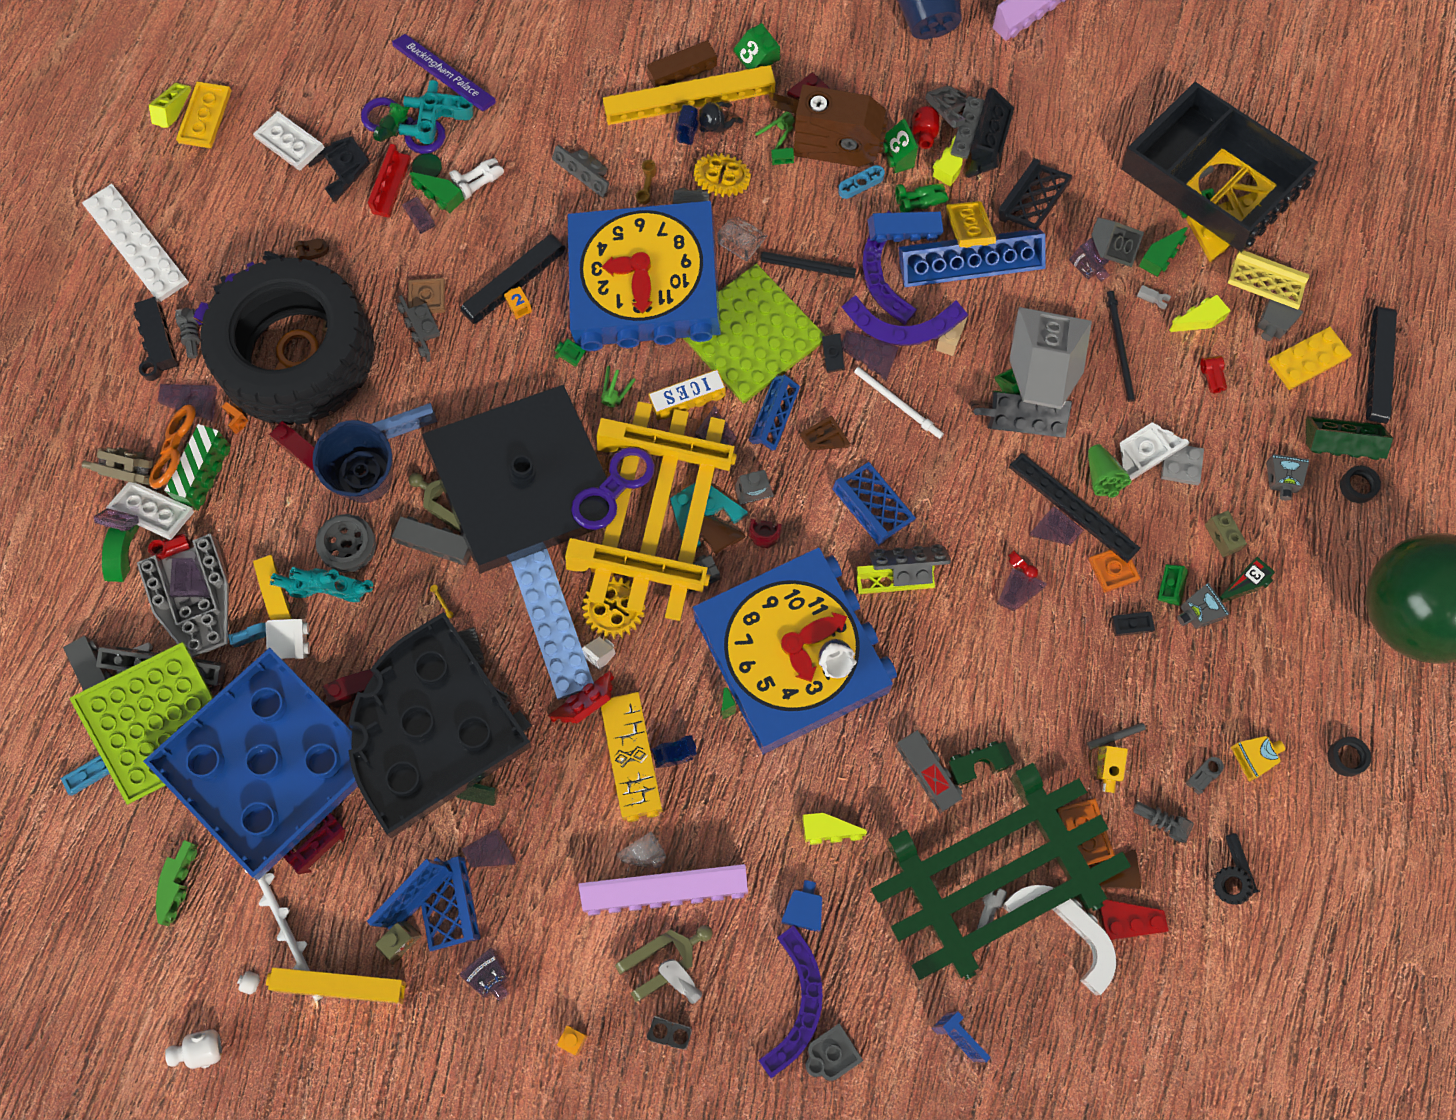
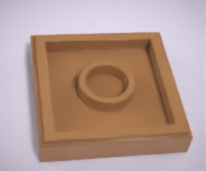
M445 279L408 280V308L426 303L431 314L445 313Z

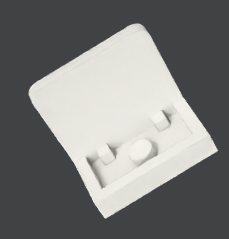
M306 619L268 620L266 622L267 649L271 648L281 659H302L308 657L310 653V644L307 642L309 624L306 623Z

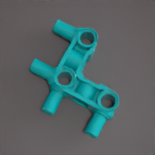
M430 80L427 92L420 97L404 95V107L419 109V116L416 125L400 123L399 135L414 136L421 143L430 144L434 141L437 131L436 119L442 116L454 118L455 120H470L473 117L474 105L462 96L438 93V82Z
M293 566L290 570V573H293V575L289 574V577L273 573L271 576L272 580L270 581V585L285 588L289 596L295 598H306L316 593H325L348 602H360L361 597L365 593L373 590V588H370L373 587L372 581L365 580L362 582L339 575V572L335 569L327 571L314 568L306 571Z

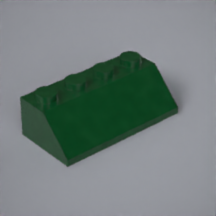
M1306 417V445L1313 453L1322 454L1323 452H1328L1335 456L1346 454L1354 458L1364 456L1373 460L1387 459L1393 437L1382 424Z

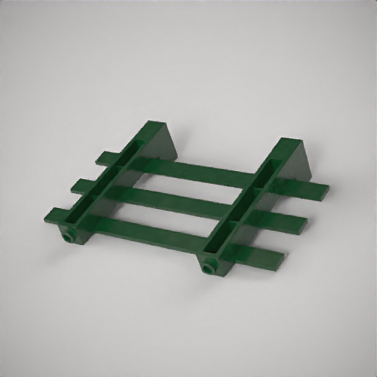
M1034 763L1016 771L1010 778L1025 807L922 862L907 829L888 839L886 845L901 873L871 888L876 901L879 904L910 887L922 910L891 926L892 931L898 942L916 932L931 926L942 946V949L911 965L919 981L949 964L952 965L959 979L964 977L965 980L974 977L977 975L975 971L979 969V966L972 955L973 951L1075 896H1078L1085 910L1092 908L1095 911L1104 906L1103 901L1107 900V897L1099 883L1131 867L1123 851L1091 869L1086 863L1077 846L1109 830L1101 814L1070 831L1065 827L1056 809L1087 793L1079 778L1047 795L1043 789L1041 776ZM1033 821L1036 823L1047 842L1046 844L943 899L941 898L930 876ZM1056 858L1068 881L962 937L950 914Z

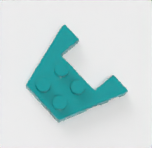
M696 482L670 498L682 540ZM713 486L710 487L704 517L712 516L723 509L733 524L748 516V512ZM698 540L697 548H698L699 546H701V542H700L699 540Z

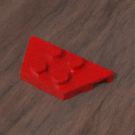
M608 671L594 681V684L589 683L578 694L570 696L563 705L548 715L551 721L555 722L557 719H560L562 723H579L611 700L613 685L610 681L614 679L612 673Z

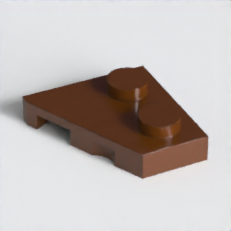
M832 415L800 432V437L809 451L849 448L851 445Z

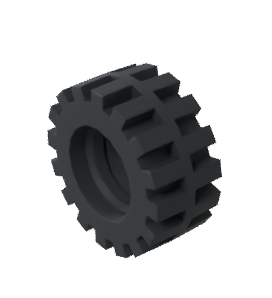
M1228 866L1220 869L1221 871L1217 872L1216 878L1213 879V889H1215V894L1219 899L1233 905L1247 902L1250 896L1253 895L1252 892L1254 890L1253 879L1250 875L1238 867ZM1237 877L1242 882V890L1238 894L1232 895L1225 889V882L1228 878Z

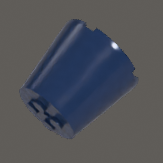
M897 0L912 36L917 39L926 40L946 35L957 28L962 21L960 0Z
M349 420L335 424L336 426L327 432L325 431L320 436L313 451V467L318 479L330 491L352 501L368 503L378 500L386 494L393 480V457L389 441L378 428L367 422Z

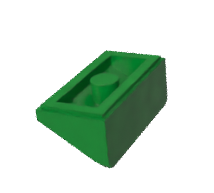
M1165 565L1158 601L1181 606L1188 570L1185 566Z
M727 687L724 688L722 719L736 714V703Z

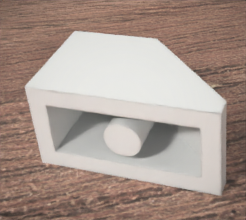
M598 637L582 648L585 659L600 671L616 654L613 648L614 644L606 638L603 640Z

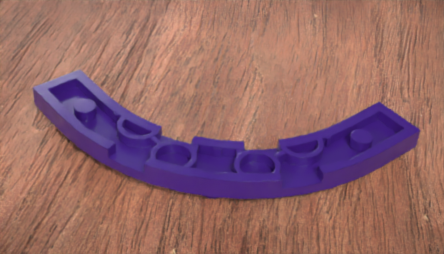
M868 236L862 262L863 275L868 290L875 301L887 313L906 325L915 315L917 309L901 299L883 278L881 254L887 241H870V236Z
M856 295L842 306L853 322L865 333L882 342L900 346L919 345L932 339L935 340L948 333L969 316L956 300L929 321L912 326H897L883 322L872 315Z
M794 925L777 937V939L790 956L798 972L801 985V1005L796 1022L786 1038L758 1060L770 1078H773L803 1052L817 1028L822 1009L823 992L818 965L812 951Z

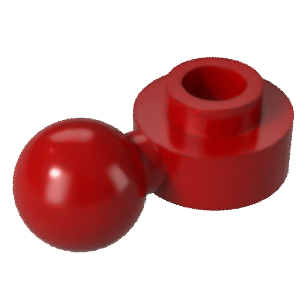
M1014 550L1008 555L1010 557L1009 563L1015 569L1020 567L1023 570V576L1027 580L1037 578L1038 569L1034 565H1028Z

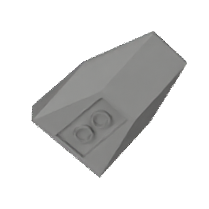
M1019 307L1014 322L1009 360L1023 402L1057 409L1063 407L1084 373L1092 321Z
M211 533L192 540L194 547L162 560L154 555L137 562L153 614L177 644L185 642L192 657L228 644L229 583L219 542Z

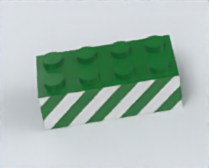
M200 424L197 425L180 458L175 473L164 490L175 501L197 511L205 503L206 495L209 489L213 487L214 479L222 468V462L230 452L231 445L218 430Z

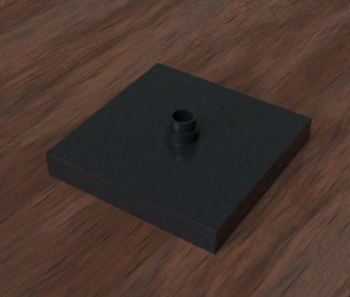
M564 385L422 434L425 449L479 574L566 542L570 538L573 539L595 531L593 529H586L576 522L571 511L572 502L582 490L590 487H600L607 477ZM593 495L582 501L579 511L585 519L598 521L603 519L609 512V504L604 498Z

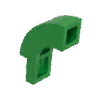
M118 521L115 528L109 527L102 549L104 581L124 582L130 571L128 561L129 546L139 528L138 525L132 522Z

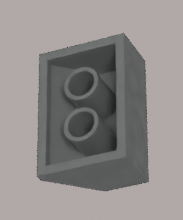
M1098 217L1093 227L1092 237L1100 257L1132 267L1144 232Z

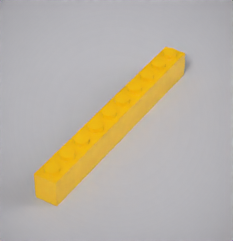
M771 65L761 66L759 68L693 79L687 82H677L671 85H662L635 92L610 95L603 98V105L607 123L612 125L700 108L709 102H731L775 93V79Z

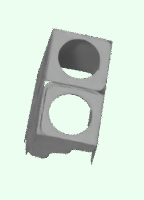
M653 1016L651 1027L647 1033V1039L655 1043L687 1050L692 1028ZM659 1023L664 1024L668 1030L667 1035L662 1039H658L653 1035V1028ZM678 1029H683L688 1034L686 1043L682 1045L676 1044L673 1040V1034Z

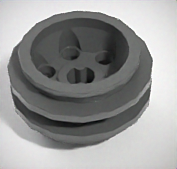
M351 514L336 515L327 520L319 529L316 537V549L322 561L331 569L342 573L355 572L365 567L373 558L376 550V538L368 523L359 516ZM348 530L345 534L341 533V531ZM356 532L361 533L359 538L354 536ZM333 537L336 538L335 543H331ZM333 551H339L338 556L332 555Z

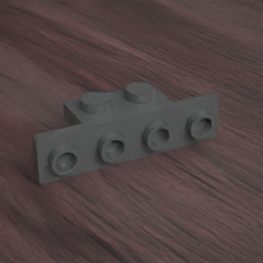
M968 96L962 114L966 120L964 125L958 127L951 150L952 156L968 158L985 100Z
M556 145L552 160L599 196L605 197L610 183L601 176L606 174L608 168L583 149L570 153L562 146Z
M400 295L398 296L399 303H397L398 311L405 316V325L412 331L411 337L413 342H417L419 345L418 351L420 356L424 357L426 362H430V352L425 341L440 336V331L426 303L408 308L403 296Z

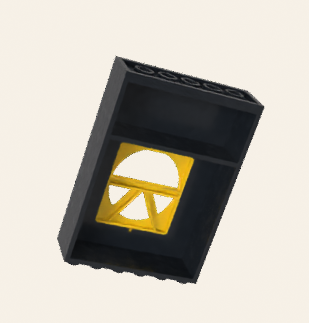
M1194 82L1127 147L1121 170L1242 253L1246 247L1250 248L1254 244L1257 236L1261 237L1265 233L1269 224L1273 225L1278 215L1280 213L1283 214L1288 209L1291 201L1295 202L1298 199L1302 190L1306 191L1312 183L1310 180L1317 172L1315 169L1318 162L1208 89ZM1232 164L1240 167L1241 169L1210 200L1201 194L1199 177L1209 166ZM1246 173H1249L1256 181L1257 186L1239 184L1237 182ZM1233 189L1254 192L1258 195L1253 204L1242 209ZM1226 194L1233 210H1224L1216 204Z

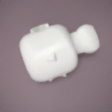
M213 1029L188 1034L184 1037L182 1046L172 1045L165 1050L167 1065L171 1067L184 1061L185 1065L191 1069L207 1068L217 1063L222 1056L220 1036Z

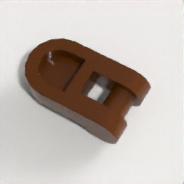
M321 238L296 241L294 243L295 250L298 252L296 256L301 261L303 259L312 260L323 257L329 251L326 241Z

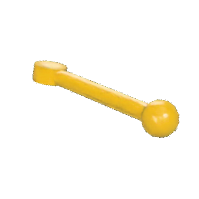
M432 585L430 587L431 592L437 596L446 611V616L449 619L452 618L454 614L448 609L439 594L438 586Z

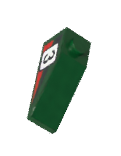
M1256 557L1219 597L1220 600L1224 603L1256 592L1262 586L1266 588L1273 581L1271 576L1275 571L1260 558Z

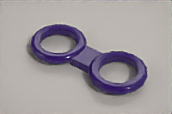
M386 97L370 100L361 112V121L364 127L374 132L375 128L379 127V125L369 121L370 111L377 106H389L391 102H396ZM408 117L405 124L416 125L418 119L414 121V119ZM436 120L438 137L432 144L426 146L417 145L413 142L412 136L404 135L405 142L416 153H432L443 145L445 129Z
M637 447L621 449L611 459L609 467L611 475L601 486L584 489L576 495L572 502L571 511L573 518L580 526L593 530L605 528L616 516V499L626 488H639L650 481L654 474L655 465L647 451ZM626 456H638L645 461L647 469L641 478L626 480L619 475L617 466L620 460ZM589 496H600L608 502L609 512L603 519L589 521L580 514V504Z

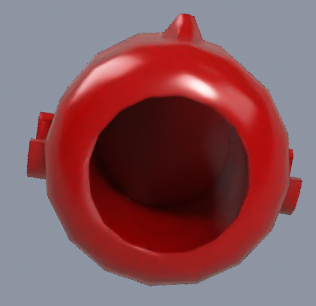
M922 106L916 109L912 115V135L918 140V145L922 149H929L933 146L934 138L937 137L940 130L939 113L933 107Z

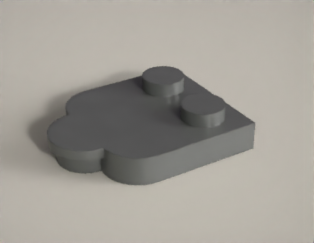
M839 1023L811 1042L808 1048L810 1057L806 1061V1070L813 1077L822 1076L828 1081H834L860 1064L863 1059Z

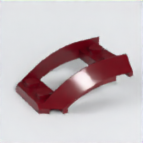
M331 813L323 819L325 825L296 852L292 848L284 856V859L293 867L298 875L312 872L310 867L337 841L341 840L344 842L346 830Z

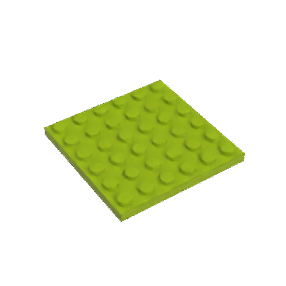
M756 263L718 292L721 335H712V339L705 342H696L691 340L690 337L683 338L712 371L718 369L723 383L744 404L767 387L775 377L784 374L823 344L822 336L825 335Z
M181 642L69 699L128 805L165 786L143 761L214 697L185 642Z

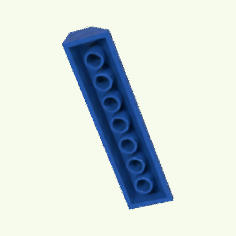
M1040 229L995 234L996 243L987 246L975 245L968 248L959 247L957 239L899 247V263L904 287L1046 269L1045 233Z

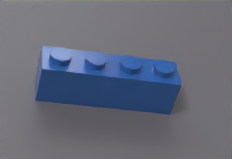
M941 212L873 213L868 219L870 241L885 242L893 240L894 242H900L905 239H910V241H919L921 239L934 241L943 233Z

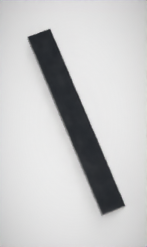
M1023 453L1010 464L1009 468L1126 563L1140 550L1137 544Z

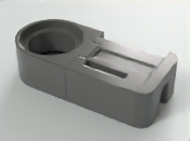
M1217 757L1208 758L1186 781L1187 786L1193 787L1195 789L1194 792L1198 795L1203 793L1202 790L1223 771V762ZM1210 761L1217 763V772L1209 770L1208 763Z

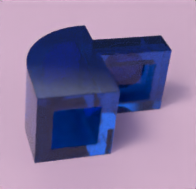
M692 735L684 736L676 742L661 743L652 749L656 768L683 764L693 760V756L697 755L696 744Z

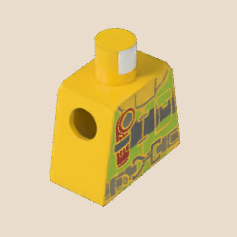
M1112 746L1099 747L1097 779L1103 780V792L1115 793L1116 781H1123L1128 749Z

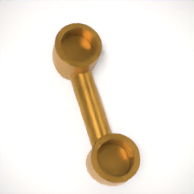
M647 159L642 163L645 181L643 189L636 193V200L642 205L648 204L651 201L649 194L651 182L657 172L656 164L651 159Z

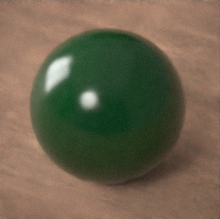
M1422 534L1396 544L1379 559L1368 580L1366 606L1374 629L1391 648L1413 660L1434 664L1456 662V535Z

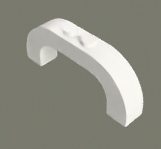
M1045 885L1025 887L1012 894L1003 903L1002 907L1009 913L1050 891L1053 887ZM1072 898L1052 910L1089 944L1093 954V962L1089 971L1080 981L1092 993L1098 996L1109 986L1115 973L1116 955L1114 946L1107 933L1097 924L1098 920L1092 914H1086L1081 909L1082 905Z

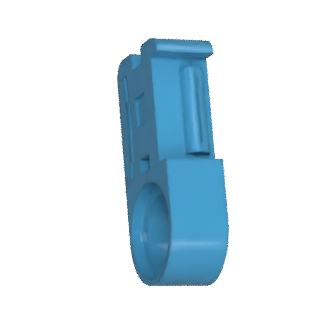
M258 623L242 631L228 634L230 644L236 648L266 637V623Z

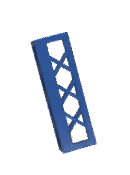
M786 375L777 376L772 380L748 440L752 444L762 443L772 451L777 448L800 386ZM788 385L793 388L792 393L789 396L787 393ZM782 400L785 401L786 405L784 411L781 410L780 406ZM776 416H778L780 422L778 427H775L774 423ZM770 432H772L773 436L772 443L766 440Z

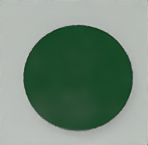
M430 153L418 156L412 163V171L414 173L437 177L442 170L441 160L436 155Z

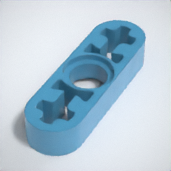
M874 165L842 181L839 184V196L849 199L881 183L885 174L883 167ZM864 179L866 184L859 185L857 180Z

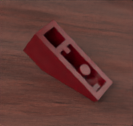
M281 421L269 434L278 446L315 473L313 467L314 447L295 430Z
M368 669L341 677L322 686L329 704L336 709L355 700L358 692H364L373 674Z

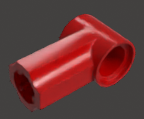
M1223 357L1202 358L1200 367L1202 373L1206 374L1210 392L1215 394L1225 391L1227 384L1223 373L1225 367Z
M184 533L173 537L171 540H154L149 544L148 551L152 556L156 555L162 560L189 550L191 544ZM163 548L160 553L156 554L159 549Z

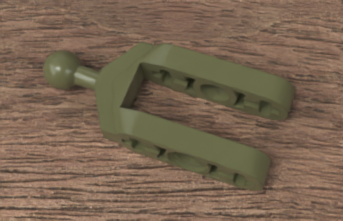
M412 473L409 476V484L412 487H421L425 490L423 507L432 515L461 533L454 514L436 503L437 499L444 492L440 481L437 480L428 484L423 481L421 474Z
M701 925L695 935L686 938L673 930H669L618 962L615 967L621 975L673 942L683 958L679 961V964L687 971L693 967V945L699 941H709L712 938L713 931L710 926ZM660 973L631 992V995L637 1003L667 984L668 981Z

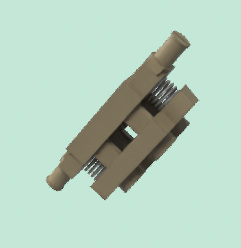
M107 447V449L98 448L96 454L97 458H99L98 462L93 463L83 460L81 465L82 468L98 472L99 475L131 483L150 485V474H148L149 470L147 469L153 467V458L145 457L146 454L142 452H128L126 448L117 447L115 449Z

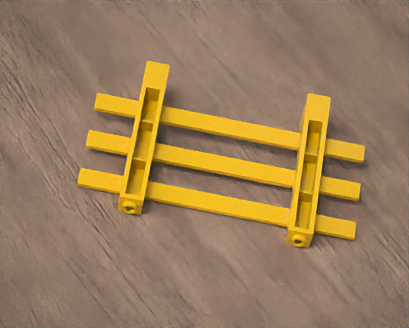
M638 401L632 424L601 418L597 432V451L615 452L619 447H637L647 451L648 454L663 457L640 553L618 548L632 489L626 488L616 499L617 513L613 521L606 527L602 545L572 538L569 539L565 555L566 570L586 571L588 568L596 569L588 602L604 605L611 573L634 577L626 610L642 613L649 581L672 585L665 618L680 621L687 589L703 592L704 586H708L710 575L707 574L708 568L693 565L714 469L730 471L731 464L735 465L737 454L733 453L735 446L720 443L725 420L714 417L710 418L706 440L684 436L689 412L674 409L669 432L647 428L653 404ZM633 455L624 457L620 471L622 478L626 480L635 479L640 457ZM680 460L699 464L700 466L678 561L656 557L655 555L677 462Z

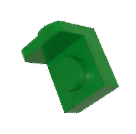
M567 338L563 343L561 341L558 343L554 350L556 351L554 357L556 359L561 357L576 367L586 350H583Z

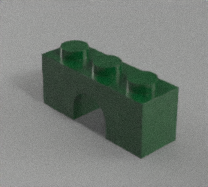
M994 741L987 744L988 748L981 750L978 747L970 750L966 756L962 757L961 754L951 757L947 768L954 785L961 786L973 782L977 778L974 765L978 762L986 763L990 767L992 774L1011 768L1014 765V761L1006 742L999 743V741Z

